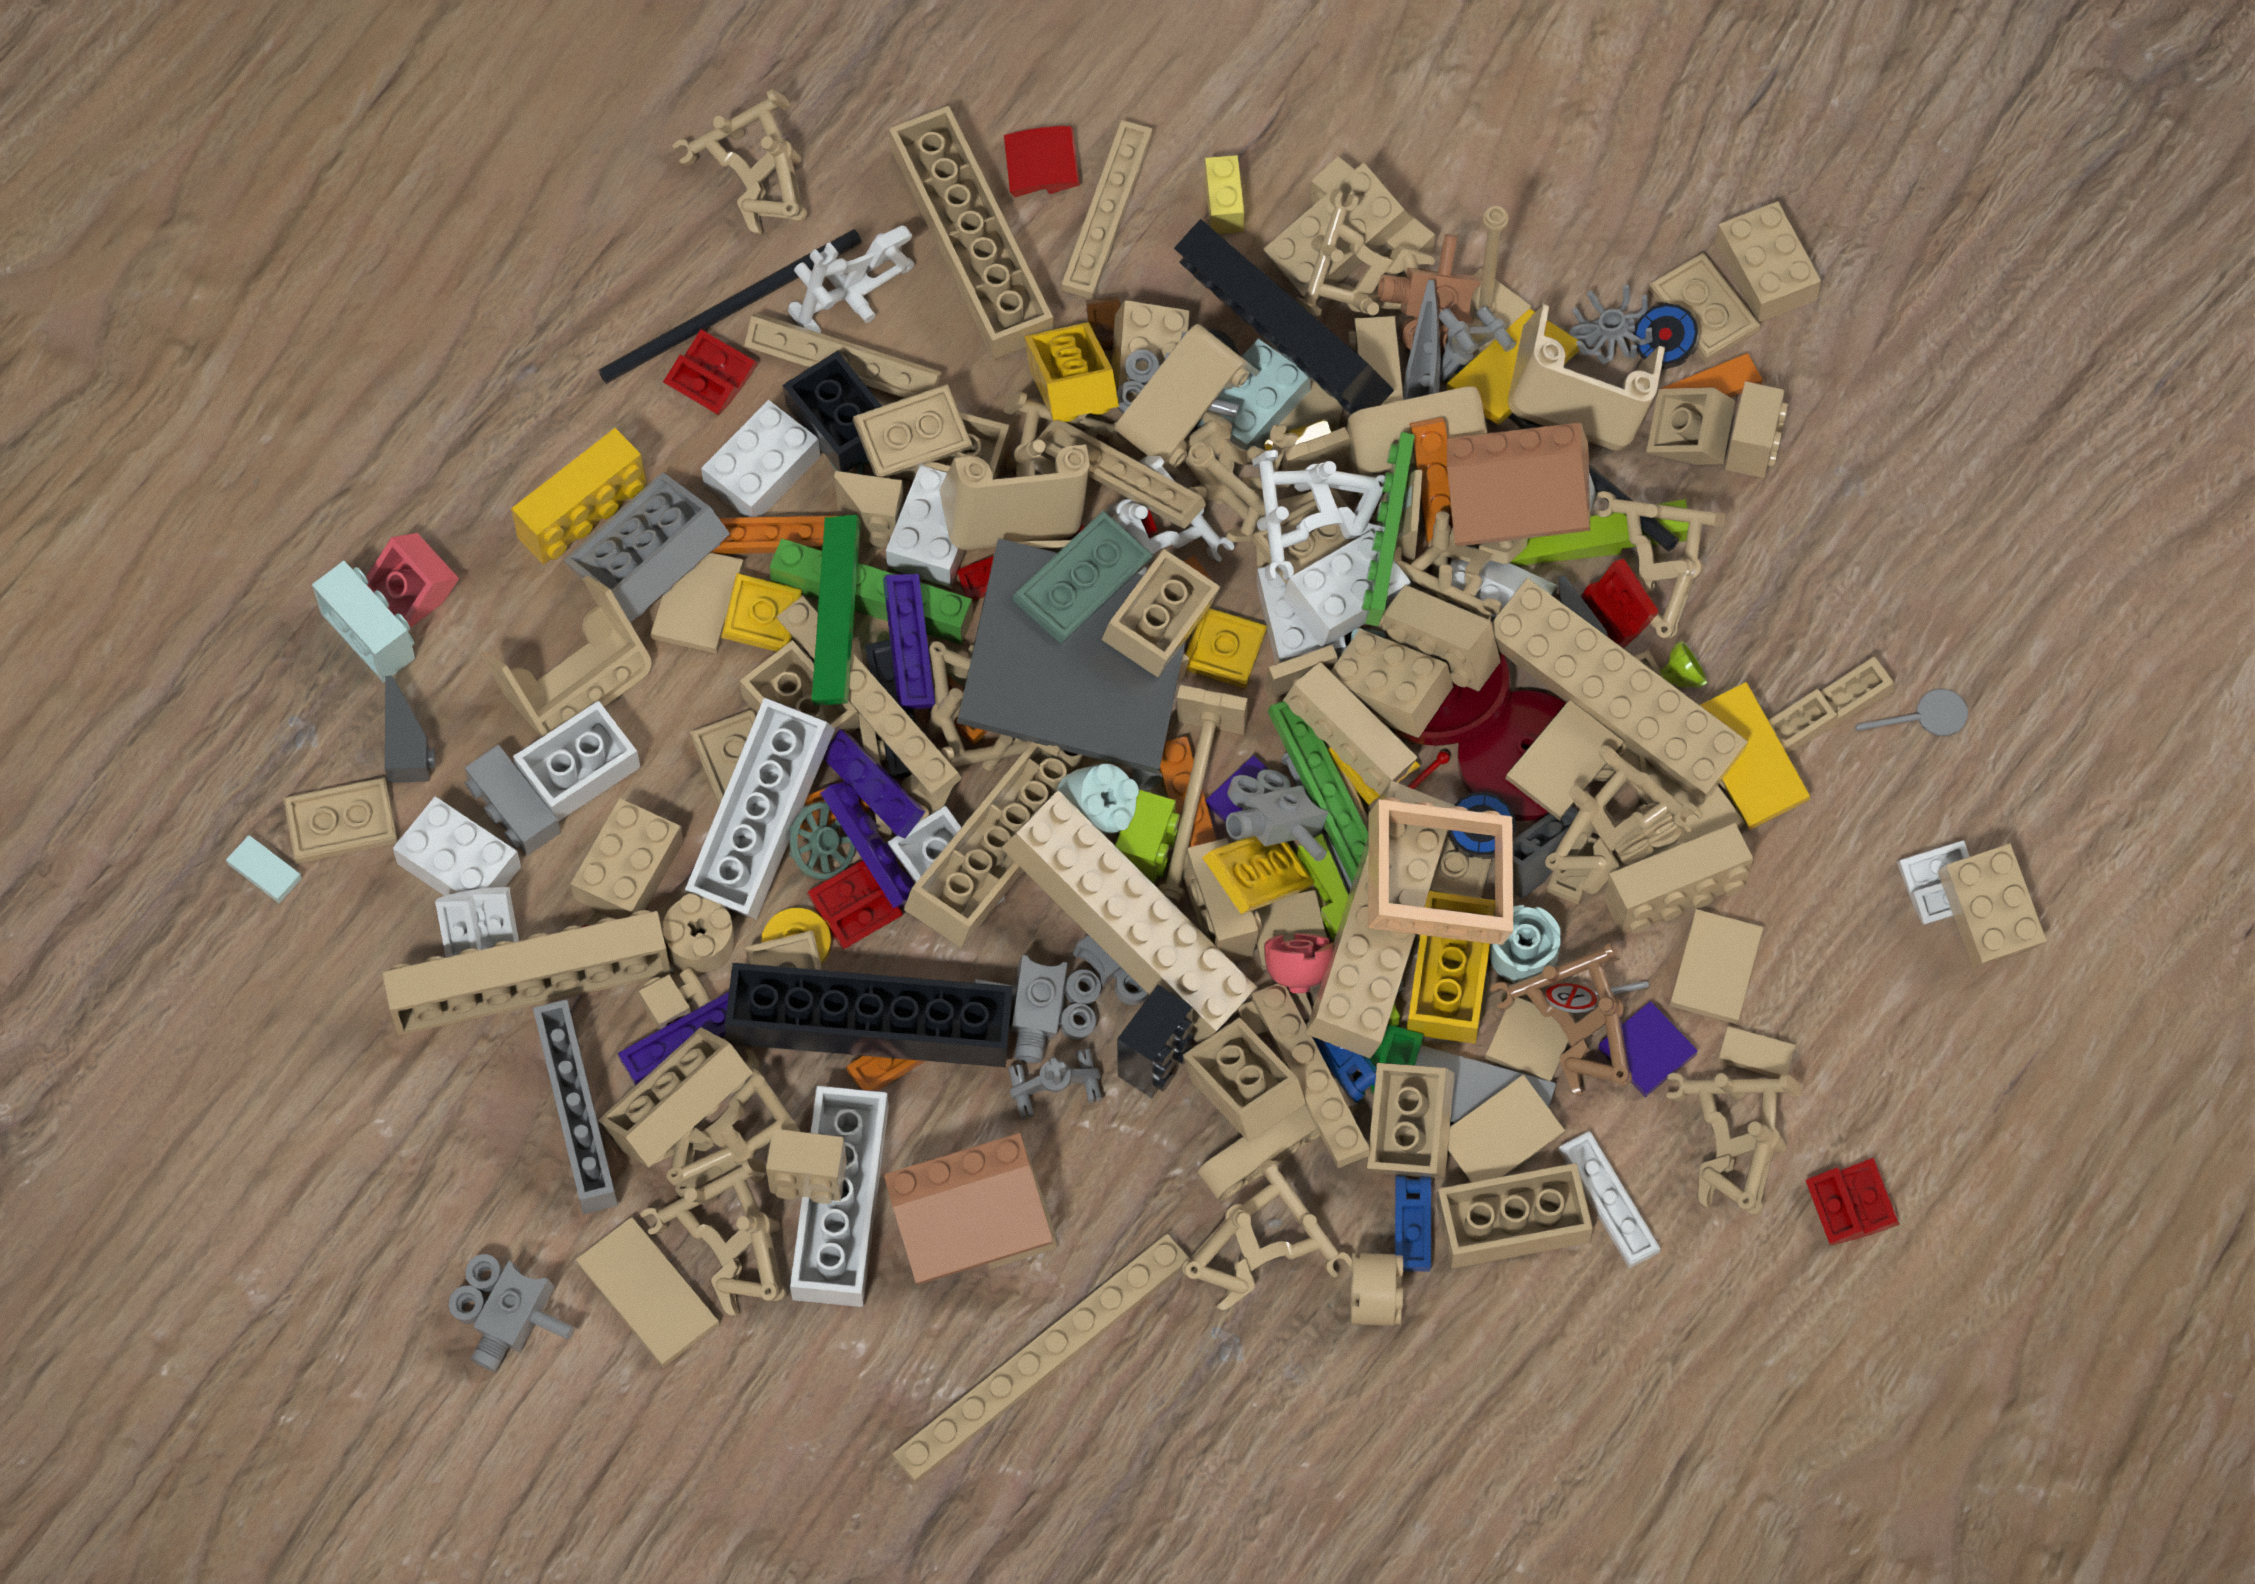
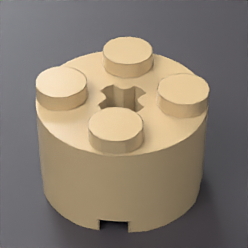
M692 893L684 895L681 900L677 901L667 911L662 926L667 954L678 969L684 971L685 969L692 968L695 975H702L703 972L716 971L722 968L729 961L734 951V932L731 916L723 905Z
M1352 1253L1351 1325H1401L1403 1255Z

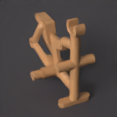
M1611 943L1605 944L1603 949L1558 967L1546 966L1542 973L1510 986L1506 983L1498 982L1490 987L1493 993L1500 990L1507 992V999L1496 1004L1498 1009L1506 1010L1510 1008L1515 1002L1514 998L1527 994L1544 1017L1552 1016L1558 1022L1571 1046L1569 1050L1560 1056V1062L1572 1092L1580 1096L1583 1095L1580 1074L1617 1082L1622 1086H1626L1632 1081V1073L1628 1068L1621 1024L1624 1006L1620 999L1613 996L1601 965L1610 960L1613 962L1620 960L1615 946ZM1588 969L1600 998L1599 1006L1575 1023L1568 1012L1550 1005L1540 988L1550 984H1561L1565 978ZM1605 1024L1612 1066L1584 1060L1589 1051L1585 1039Z

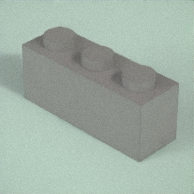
M499 745L465 767L468 778L465 782L467 789L475 799L479 797L483 799L487 804L484 809L495 824L498 822L502 823L507 830L504 832V835L514 849L520 847L528 856L561 833L558 819Z

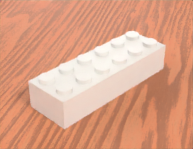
M763 699L685 888L686 891L757 920L790 840L791 832L789 828L793 826L795 819L804 806L834 733V727L826 721L772 700Z
M817 1086L811 1133L844 1137L847 1164L841 1201L832 1200L829 1204H821L812 1201L808 1197H802L790 1284L792 1300L863 1307L889 1109L888 1096L885 1092Z

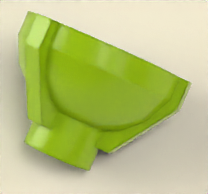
M1682 640L1676 643L1670 651L1669 663L1660 669L1663 679L1671 685L1676 684L1678 687L1701 688L1708 683L1701 665L1691 649Z

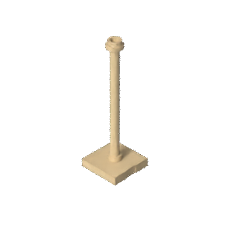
M1500 206L1490 207L1483 215V224L1488 229L1483 270L1480 268L1473 275L1480 281V287L1474 290L1471 297L1470 315L1474 321L1473 324L1465 323L1468 327L1485 326L1476 315L1477 311L1483 306H1488L1497 319L1504 321L1507 328L1529 308L1531 309L1530 304L1495 279L1501 231L1507 227L1509 219L1507 212ZM1495 338L1487 342L1486 344L1482 345L1478 349L1483 351L1495 340Z
M1344 427L1318 438L1296 444L1292 448H1286L1282 458V471L1305 470L1309 465L1327 461L1335 463L1336 471L1341 472L1348 469L1350 437L1346 428ZM1290 484L1286 491L1295 488V484ZM1382 616L1378 627L1383 630L1384 634H1388L1384 617Z
M1198 442L1190 448V462L1196 468L1208 469L1260 514L1259 519L1265 516L1264 500L1215 458V451L1208 443ZM1312 492L1280 499L1277 500L1278 507L1283 506L1287 508L1290 514L1313 501L1314 496ZM1256 546L1257 567L1265 568L1270 563Z
M1333 645L1270 666L1264 687L1269 701L1288 694L1292 686L1319 662L1331 671L1337 661V654ZM1323 740V742H1324V744H1325V746H1326V748H1327V750H1328V749L1330 748V746ZM1336 766L1369 833V819L1357 790L1348 777Z
M1180 685L1177 696V720L1181 723L1201 726V731L1166 884L1159 886V890L1173 904H1178L1185 892L1180 888V882L1214 731L1217 729L1244 735L1247 725V698Z

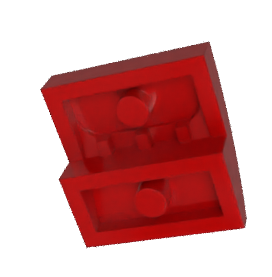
M1071 126L1041 127L1004 135L1010 193L1014 197L1046 189L1049 194L1080 186L1074 130Z
M700 329L685 355L680 354L663 383L719 416L745 385L758 363Z
M1624 559L1614 561L1600 581L1589 584L1581 594V598L1607 631V637L1623 649L1659 613Z
M863 860L806 893L819 916L826 922L831 934L843 950L903 916L899 907L893 908Z
M1874 1158L1842 1170L1837 1167L1805 1180L1830 1245L1856 1240L1900 1225Z

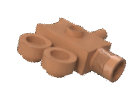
M1444 234L1438 271L1407 268L1406 278L1381 275L1377 292L1378 301L1401 304L1400 310L1405 315L1413 316L1404 321L1400 328V339L1410 350L1428 280H1434L1438 315L1442 310L1450 308L1458 321L1473 324L1474 319L1470 315V301L1474 290L1480 287V281L1475 276L1451 273L1458 237L1456 235ZM1440 322V353L1444 354L1446 352L1444 346L1448 336V328L1443 322Z

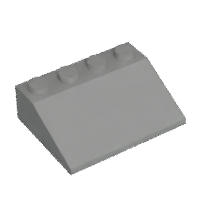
M662 472L563 561L582 580L588 575L611 589L631 623L635 618L641 616L661 595L666 594L671 589V586L682 576L693 570L696 564L710 551L716 549L730 533L709 505Z

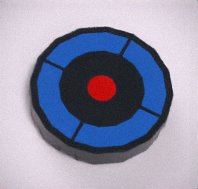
M1665 303L1653 306L1644 315H1641L1635 324L1633 334L1640 339L1645 338L1647 328H1652L1651 343L1638 345L1634 342V345H1637V352L1643 360L1658 346L1665 348L1662 369L1682 365L1686 362L1685 359L1690 357L1691 354L1693 355L1698 348L1700 340L1698 324L1690 311L1680 305Z
M1473 792L1461 797L1454 804L1455 806L1466 808L1467 811L1481 813L1496 811L1500 815L1511 816L1513 840L1516 830L1515 815L1509 804L1499 796L1488 792ZM1453 830L1447 831L1453 847L1464 856L1482 859H1492L1495 857V836Z

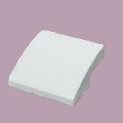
M1964 840L1897 861L1908 894L1923 925L1953 916L1937 871L1947 864L1969 857Z
M509 887L476 889L436 899L435 904L446 958L459 955L461 951L466 949L483 950L492 948L496 943L502 941L519 942Z

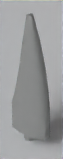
M1428 280L1404 378L1403 400L1439 393L1440 331L1434 280Z

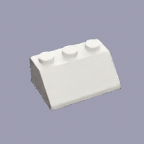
M1454 559L1450 564L1453 568L1452 586L1463 591L1466 586L1464 582L1465 569L1469 562ZM1490 560L1480 572L1479 576L1483 582L1475 597L1482 601H1485L1487 598L1496 599L1502 604V610L1527 578L1553 597L1558 589V585L1511 563L1502 564ZM1450 600V604L1477 615V613ZM1491 613V623L1497 617L1493 613Z
M944 806L917 823L905 839L896 836L888 841V845L915 882H917L962 827L948 808ZM1003 897L999 901V903L1003 902L1005 900V897Z

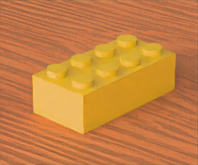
M1089 322L1024 336L1030 373L1053 421H1072L1079 415L1088 413L1099 415L1109 412L1111 408L1119 407L1113 369Z
M616 428L612 429L511 508L518 539L543 565L551 559L559 558L566 551L567 546L576 539L586 537L595 524L602 519L610 518L627 499H633L644 489L646 479L641 454Z
M1429 891L1425 908L1494 916L1495 900ZM1420 935L1407 1030L1422 1033L1424 1037L1476 1044L1490 943Z

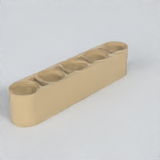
M1334 1077L1351 1113H1353L1357 1109L1358 1104L1346 1093L1337 1078ZM1303 1105L1250 1142L1242 1137L1203 1164L1198 1170V1174L1219 1201H1223L1264 1175L1258 1169L1262 1163L1271 1160L1278 1165L1321 1135L1306 1106Z

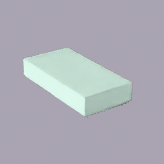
M250 835L226 859L230 867L278 903L302 879L300 873Z

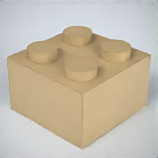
M1745 381L1725 470L1765 478L1767 466L1774 468L1788 403L1782 402L1783 389Z
M772 1129L766 1166L770 1193H775L777 1197L789 1200L795 1199L796 1196L808 1197L812 1201L821 1204H829L832 1200L841 1201L847 1164L844 1137Z

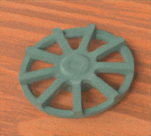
M817 802L803 807L793 826H790L791 852L789 854L803 872L802 874L814 879L826 880L846 869L851 862L855 847L849 837H838L835 830L840 826V823L837 819L830 827H827L830 808L826 802ZM821 808L820 824L818 826L811 812ZM805 818L812 830L811 833L800 829ZM798 835L807 838L809 842L798 848ZM839 843H850L847 858H844L836 851ZM812 850L807 864H805L800 855ZM829 854L841 864L833 872L829 869L827 858ZM818 856H820L823 874L812 870Z

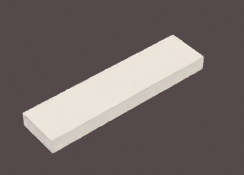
M1589 1131L1560 1146L1559 1152L1566 1164L1577 1163L1584 1194L1628 1268L1630 1269L1659 1254L1661 1248L1591 1132Z

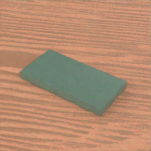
M1103 510L1013 595L1012 600L1060 644H1064L1152 560L1153 554Z

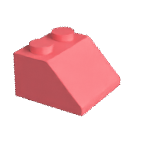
M418 533L391 537L366 576L368 580L367 586L373 593L376 590L380 591L389 603L388 609L394 616L397 613L401 614L410 628L443 604L459 580L457 575Z

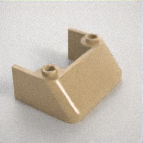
M1543 304L1523 325L1508 396L1509 408L1516 416L1543 426L1581 422L1588 442L1615 451L1625 449L1634 440L1656 395L1665 348L1658 346L1638 366L1637 371H1633L1625 378L1623 388L1563 368L1565 351L1562 345L1555 339L1544 336L1550 306Z
M1196 324L1184 335L1121 416L1116 425V431L1146 455L1161 456L1165 461L1162 466L1178 477L1181 471L1176 467L1187 456V451H1185L1187 443L1184 441L1187 435L1224 388L1232 389L1234 386L1239 388L1245 383L1250 373L1256 377L1260 371L1203 326Z
M1462 387L1370 407L1353 413L1348 418L1347 432L1350 437L1349 473L1375 478L1380 475L1385 476L1386 472L1391 473L1392 464L1387 463L1391 443L1397 444L1401 432L1411 434L1409 423L1442 417L1446 425L1447 439L1487 434L1483 405L1478 389L1476 387ZM1413 447L1409 467L1415 466ZM1355 492L1358 504L1364 493Z
M588 575L583 578V581L598 605L586 614L582 623L583 633L589 642L537 681L532 673L524 668L517 667L510 670L506 664L488 652L483 651L479 654L506 698L542 737L597 701L605 707L643 679L651 668L650 655L611 589Z

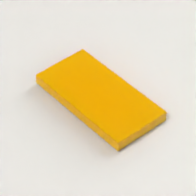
M1530 308L1506 329L1516 342V346L1513 349L1505 352L1495 339L1447 383L1446 391L1462 387H1476L1481 397L1484 416L1498 426L1513 413L1508 405V396L1523 325L1535 313ZM1546 321L1544 336L1555 339L1562 345L1565 351V365L1580 351L1576 344L1579 340L1550 321Z
M1747 682L1700 705L1748 741L1742 755L1721 781L1749 830L1810 800L1807 789Z
M1254 836L1213 849L1202 857L1241 915L1305 891L1314 884L1313 879L1287 842L1264 846Z

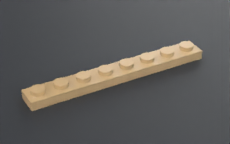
M802 596L779 614L777 619L814 661L818 612ZM851 651L848 701L929 794L937 800L959 782L962 777Z

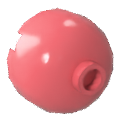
M1294 934V940L1283 941V935L1272 937L1264 943L1266 968L1271 978L1278 984L1289 987L1290 992L1307 993L1310 991V987L1321 983L1331 959L1334 943L1329 944V938L1315 934Z

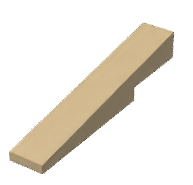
M1874 656L1822 691H1819L1817 688L1768 721L1786 754H1789L1894 692V682ZM1721 781L1718 785L1724 792L1726 791V788L1723 782Z

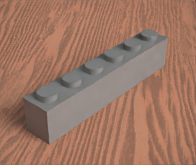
M566 999L534 1007L533 1011L583 1214L618 1206L568 1001Z

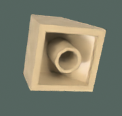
M1715 388L1658 389L1646 452L1651 455L1695 465L1724 464L1735 400Z
M835 471L837 507L844 516L858 515L861 520L860 536L865 542H870L878 547H887L904 506L902 480Z

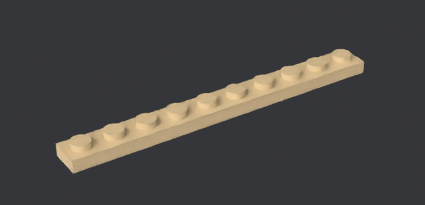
M1168 1234L1164 1235L892 1453L893 1459L909 1478L917 1484L1182 1270L1183 1262L1190 1258Z

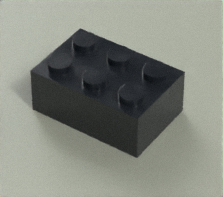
M838 351L782 385L787 408L804 428L819 439V448L838 471L848 472L868 459L853 422V417L883 406Z
M1157 985L1117 1038L1118 1077L1150 1098H1153L1158 1090L1163 1092L1171 1083L1174 1077L1172 1071L1177 1064L1183 1065L1185 1063L1182 1055L1194 1048L1192 1046L1194 1034H1192L1194 1026L1193 1007L1160 985Z

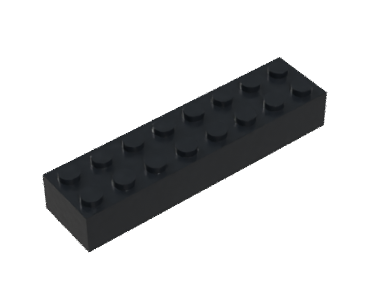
M1199 219L1174 247L1183 257L1179 263L1205 288L1211 290L1227 307L1229 306L1245 323L1250 324L1259 335L1274 345L1289 361L1291 360L1307 377L1312 378L1330 397L1336 399L1351 415L1362 409L1382 405L1394 391L1363 358L1203 220Z
M732 963L725 1022V1040L731 1045L1006 1068L1012 986Z

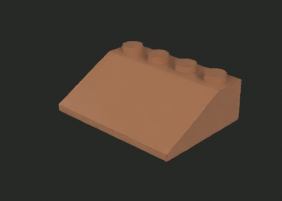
M1581 422L1447 439V471L1456 547L1591 531L1588 441Z
M1021 1133L883 1174L916 1285L1054 1243Z

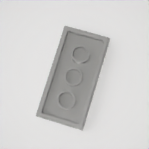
M1423 1045L1420 1047L1415 1066L1447 1068L1455 1073L1450 1126L1457 1123L1523 1075L1519 1072ZM1524 1074L1549 1108L1556 1083Z

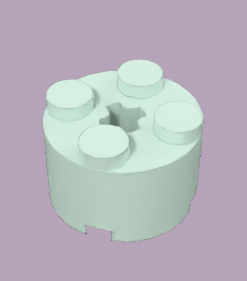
M1099 764L1075 770L1063 777L1057 788V791L1059 790L1103 835L1128 828L1135 813L1136 797L1139 792L1136 782L1129 779L1124 771L1112 764Z
M1524 905L1513 906V933L1503 945L1490 944L1489 957L1495 971L1507 981L1515 984L1542 973L1546 966L1550 965L1555 968L1561 944L1559 925L1554 917L1542 908L1536 907L1535 909L1524 907Z

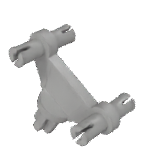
M1483 306L1476 313L1485 325L1481 327H1468L1464 321H1458L1450 308H1446L1439 313L1438 318L1448 328V342L1444 346L1446 352L1440 358L1441 382L1447 381L1460 365H1467L1473 358V352L1494 338L1505 352L1510 351L1516 346V342L1506 331L1507 325L1502 319H1497L1488 306Z
M1084 1049L1086 1060L1082 1050L1076 1052L1080 1069H1069L1067 1064L1053 1057L1041 1067L1040 1076L1027 1082L1022 1065H1016L1018 1076H1016L1014 1066L1009 1067L1008 1071L1013 1086L1009 1091L1011 1099L1017 1102L1020 1119H1026L1024 1108L1027 1110L1028 1118L1035 1115L1029 1097L1033 1093L1046 1090L1060 1092L1071 1084L1082 1083L1085 1085L1088 1103H1094L1093 1092L1096 1102L1103 1100L1098 1084L1101 1076L1099 1069L1094 1068L1091 1050Z

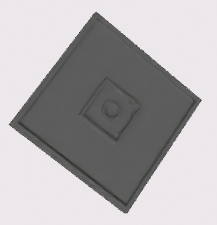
M998 538L957 723L1045 746H1058L1061 750L1157 774L1160 769L1185 642L1158 678L1102 641L1109 622L1144 575L1136 574L1064 644H1060L1012 600L1013 595L1057 553Z

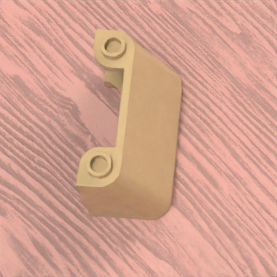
M1086 444L1068 446L1060 450L1055 459V473L993 480L991 469L985 460L973 456L954 458L939 489L951 543L961 550H975L996 547L998 538L1012 542L1057 541L1072 538L1082 523L1089 472V456Z

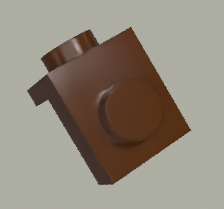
M1118 296L1086 300L1088 322L1103 350H1113L1115 314L1120 308Z

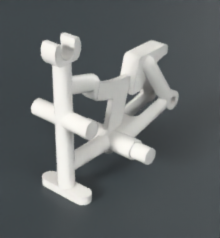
M906 226L897 227L885 234L879 233L866 255L850 261L841 258L836 259L838 252L830 242L826 244L824 251L821 253L814 249L810 254V259L814 262L812 272L804 262L798 264L794 269L795 273L807 286V291L802 305L799 302L790 303L788 308L789 314L800 327L821 333V329L812 319L813 314L823 309L828 310L835 303L846 300L865 323L871 322L876 317V314L869 307V303L863 296L900 273L905 274L914 267V262L911 258H907L901 252V246L912 238V233ZM888 260L896 264L876 278H871L867 275L868 272ZM824 277L829 279L835 289L827 292L822 285Z
M1277 450L1266 451L1252 460L1253 467H1260L1265 516L1257 521V527L1261 531L1267 530L1271 563L1265 569L1267 581H1272L1276 578V567L1283 571L1284 580H1288L1289 577L1293 576V566L1289 561H1285L1283 548L1306 541L1309 537V532L1314 529L1339 524L1342 534L1346 539L1359 538L1369 531H1372L1373 534H1375L1376 530L1381 531V526L1368 522L1383 494L1379 482L1383 485L1385 476L1380 475L1375 478L1336 471V465L1332 461L1312 464L1305 470L1274 472L1273 461L1279 458ZM1295 484L1296 490L1300 492L1311 489L1320 513L1310 515L1298 522L1296 530L1281 534L1280 522L1288 518L1289 512L1283 506L1278 507L1276 485ZM1329 488L1364 494L1353 513L1349 507L1337 509Z
M1146 456L1139 461V463L1173 480L1162 466L1165 461L1161 456ZM1125 499L1119 503L1111 504L1107 508L1108 515L1152 554L1170 545L1180 548L1201 536L1209 545L1207 547L1208 557L1215 562L1222 560L1221 556L1217 553L1219 544H1222L1226 550H1233L1235 548L1232 541H1229L1226 537H1219L1202 516L1204 508L1191 521L1192 527L1179 534L1175 531H1165L1150 539L1141 522V519L1146 518L1148 514L1145 506L1131 499ZM1146 567L1140 570L1137 574L1145 575V573L1147 572Z

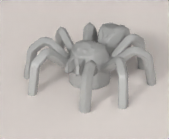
M1628 284L1623 285V301L1619 309L1606 310L1599 303L1593 291L1587 293L1593 307L1601 314L1598 320L1588 321L1583 318L1577 308L1572 309L1580 324L1572 327L1568 334L1579 340L1576 344L1582 354H1595L1602 364H1606L1613 359L1614 344L1617 341L1625 357L1636 358L1637 345H1631L1630 352L1624 341L1625 337L1638 345H1646L1652 342L1651 327L1646 329L1644 339H1640L1631 333L1635 331L1634 319L1640 318L1648 310L1647 295H1642V308L1637 313L1623 314L1630 301ZM1608 340V355L1605 358L1599 352V349ZM1595 345L1592 349L1586 348Z

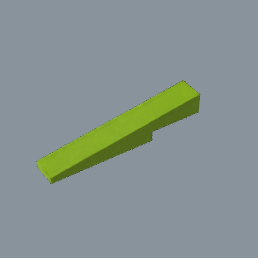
M1686 499L1656 504L1687 509ZM1614 513L1610 517L1594 515L1590 516L1591 531L1528 538L1527 547L1510 563L1519 566L1619 555L1622 548L1637 546L1633 545L1629 540L1627 517L1624 514ZM1655 518L1678 537L1679 542L1687 540L1688 522ZM1642 530V535L1647 536L1651 540V545L1658 544Z
M1323 834L1314 837V839L1327 852L1325 858L1321 861H1316L1302 845L1298 846L1297 858L1313 879V886L1326 905L1321 908V918L1326 932L1334 943L1347 903L1348 893ZM1394 1004L1388 1024L1398 1027L1400 1016Z

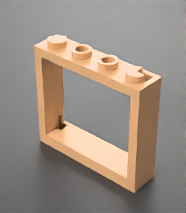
M1397 798L1379 799L1369 812L1368 928L1503 945L1513 933L1512 817L1500 815L1496 811L1481 813L1467 811L1466 808L1459 806L1442 808L1435 807L1429 802L1412 804L1401 802ZM1389 822L1495 836V916L1389 903Z

